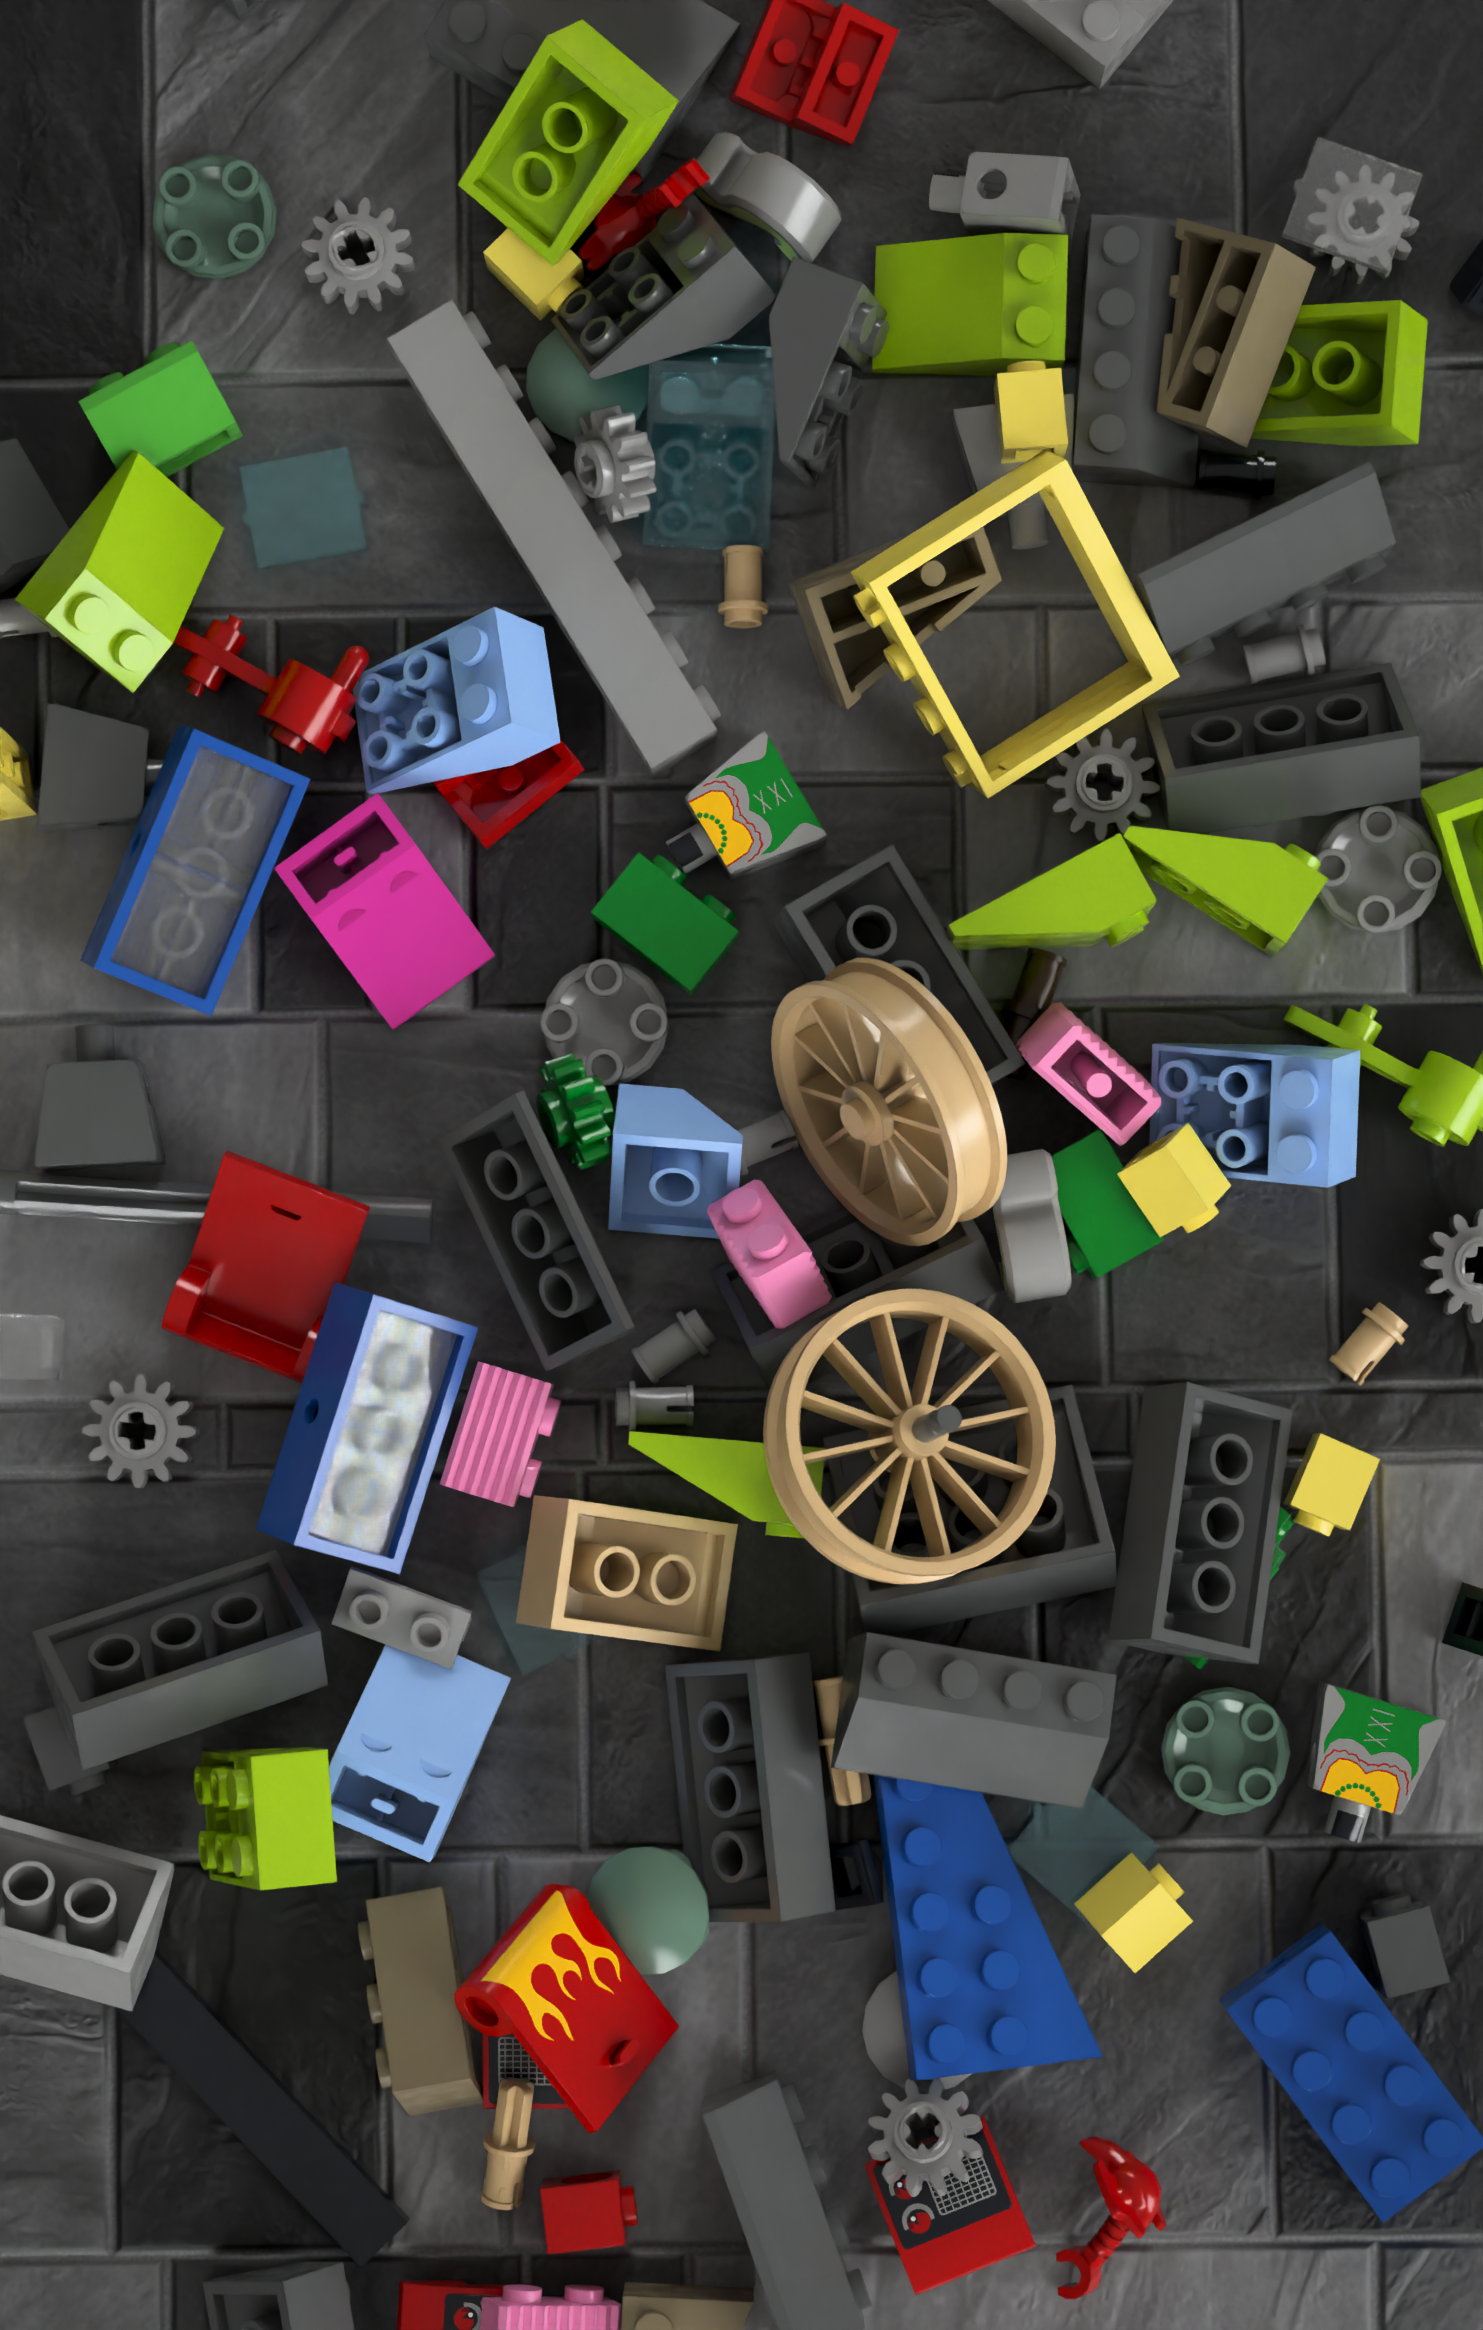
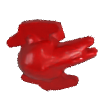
M694 157L680 166L661 184L656 185L644 195L631 193L641 183V177L638 174L627 176L593 219L594 233L581 246L578 251V257L588 262V270L595 271L599 269L613 255H618L624 249L635 246L657 226L656 217L670 207L673 209L678 207L683 199L693 190L707 183L710 176Z
M1097 2136L1083 2139L1079 2142V2145L1098 2160L1093 2164V2170L1110 2215H1108L1104 2224H1102L1085 2246H1073L1056 2253V2261L1074 2263L1079 2268L1081 2274L1079 2283H1068L1058 2287V2295L1065 2299L1080 2298L1097 2288L1101 2279V2266L1113 2254L1129 2230L1140 2239L1146 2233V2228L1151 2221L1159 2231L1166 2226V2221L1160 2209L1161 2186L1156 2174L1148 2165L1135 2158L1130 2150L1125 2151L1116 2143Z

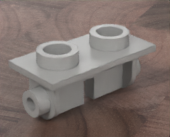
M352 1566L331 1624L452 1669L461 1642L464 1641L469 1629L472 1611Z

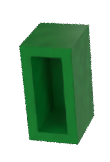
M638 852L591 911L593 920L689 996L693 997L739 940V931L731 925L737 916L712 895L707 893L702 901H700L681 885L687 879V876L663 856L657 854L651 862Z
M1101 1129L1051 1156L1058 1186L1057 1195L1064 1230L1067 1234L1066 1241L1070 1265L1076 1274L1087 1269L1092 1280H1095L1164 1241L1163 1236L1159 1237L1118 1177L1117 1173L1123 1166Z

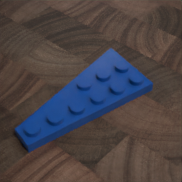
M873 1775L910 2081L1103 2057L983 1794Z

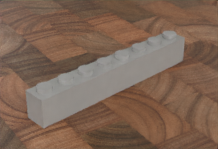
M450 300L388 337L387 341L392 355L653 778L717 740V728L713 722L720 718L721 714L716 704L702 684L694 689L691 688L680 670L681 667L688 664L681 647L669 630L659 636L649 620L647 614L655 610L650 597L636 577L628 582L625 581L614 563L615 560L622 557L620 549L604 524L593 529L581 508L589 504L585 492L570 470L563 475L559 474L548 456L557 450L554 442L538 417L527 422L516 401L523 398L524 395L508 367L503 364L495 369L485 354L483 348L490 345L491 342L473 311L462 316L453 300Z

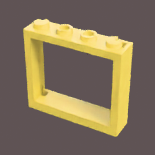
M1043 450L851 571L861 590L853 595L858 609L872 628H876L879 625L890 643V646L883 650L889 665L902 682L910 679L920 697L919 700L913 703L919 719L931 735L934 736L940 733L950 751L942 756L946 768L961 788L968 784L986 798H990L1180 677L1067 460L1047 450ZM1039 492L1128 662L979 756L887 587Z

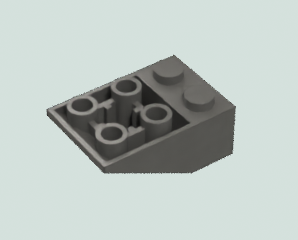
M693 194L675 209L670 208L658 221L657 226L635 246L626 248L616 255L609 268L586 289L573 293L564 302L561 311L550 320L593 380H597L728 340L776 299L777 294L738 245Z
M793 257L769 314L779 458L803 483L815 488L820 473L827 475L835 463L840 447V440L835 437L844 416H852L860 403L864 391V381L860 377L869 356L875 358L880 353L888 334L889 323L885 321L887 312L864 283Z

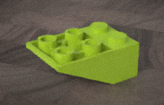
M301 1747L201 1751L202 1766H196L194 1770V1791L198 1804H205L206 1830L199 1833L198 1852L202 1868L204 1870L209 1869L210 1880L255 1890L337 1882L328 1749Z

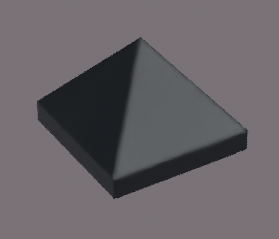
M1462 1582L1442 1643L1483 1657V1589Z
M863 1839L829 1845L836 1910L876 1905L884 1902L883 1863L869 1841Z

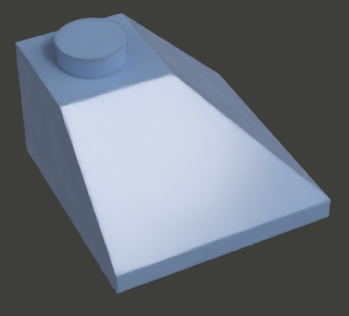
M619 1084L613 1130L608 1230L719 1239L708 1216L707 1209L711 1203L739 1188L743 1135L684 1089Z

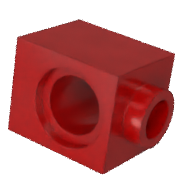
M620 2169L545 2178L542 2181L540 2192L548 2254L626 2245L627 2227L638 2225L634 2186L622 2187Z

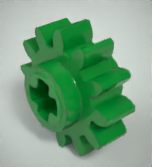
M573 1053L544 1062V1068L540 1069L539 1072L545 1088H542L541 1093L537 1095L536 1103L539 1118L549 1142L556 1149L565 1146L569 1163H576L578 1170L608 1161L607 1156L612 1155V1150L606 1137L610 1136V1130L614 1129L615 1117L611 1100L603 1082L596 1075L586 1077L583 1061L581 1058L576 1060Z

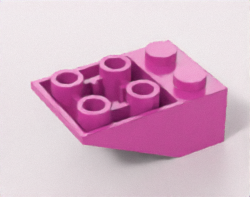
M376 793L274 868L392 1030L398 1028L496 956L379 793Z

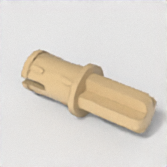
M837 1676L812 1682L816 1692L823 1738L818 1739L819 1746H825L834 1801L837 1805L847 1806L864 1803L870 1800L872 1794L868 1774L831 1768L843 1676Z
M507 2077L501 2080L494 2128L483 2139V2146L488 2152L481 2201L486 2206L494 2209L512 2210L513 2206L519 2208L522 2205L525 2167L528 2156L535 2149L534 2140L528 2136L534 2085L527 2079Z

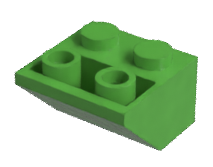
M192 340L182 346L178 342H171L157 348L145 358L147 365L126 376H123L121 372H117L101 378L88 389L90 395L78 401L117 470L130 453L135 450L168 477L243 437Z

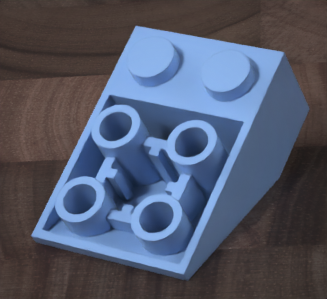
M497 607L482 612L364 671L353 689V695L357 698L355 710L366 792L370 794L512 766L561 742L544 627Z
M1152 1044L1151 1086L1161 1096V1106L1150 1117L1149 1145L1189 1123L1226 1178L1326 1188L1356 1177L1360 1050L1306 1045Z
M385 1645L329 1765L333 1821L427 1862H431L436 1856L511 1677L460 1655H457L453 1668L449 1669Z

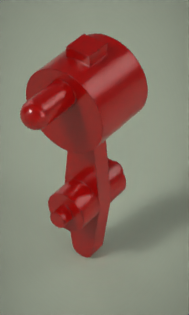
M230 614L225 623L213 619L203 637L180 626L173 645L192 655L182 671V674L191 680L186 691L200 698L204 689L216 694L228 675L267 696L257 715L273 727L268 736L285 748L301 755L304 749L308 747L325 755L335 737L345 742L356 723L349 715L357 702V698L351 692L369 663V654L365 648L361 646L348 648L330 679L292 659H288L278 678H275L238 657L248 638L238 632L244 622Z

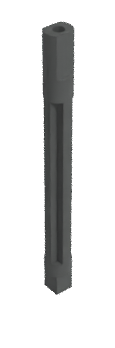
M0 1170V1214H27L201 1226L214 1185ZM335 1192L370 1206L360 1238L431 1242L433 1199Z

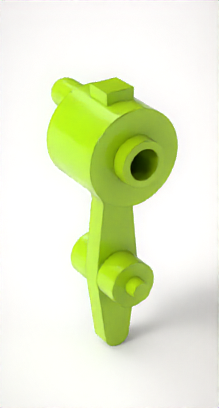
M1367 1004L1362 1006L1360 1012L1348 1008L1339 1025L1335 1026L1297 1006L1291 1005L1283 1019L1287 1025L1326 1047L1360 1050V1067L1362 1065L1407 1088L1404 1097L1398 1105V1109L1414 1121L1410 1129L1420 1137L1441 1147H1444L1447 1140L1468 1146L1477 1129L1483 1132V1051L1473 1068L1442 1053L1429 1051L1418 1070L1373 1046L1382 1030V1026L1373 1020L1378 1012L1375 1008Z

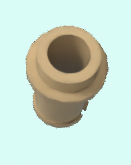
M753 545L728 546L722 550V556L724 557V602L718 605V613L724 615V625L727 627L740 629L759 627L762 625V615L768 613V604L762 602L763 549Z
M1380 1302L1372 1310L1365 1308L1362 1311L1366 1318L1337 1353L1329 1359L1336 1368L1359 1386L1365 1382L1364 1379L1395 1342L1402 1345L1405 1341L1401 1335L1408 1328V1325Z

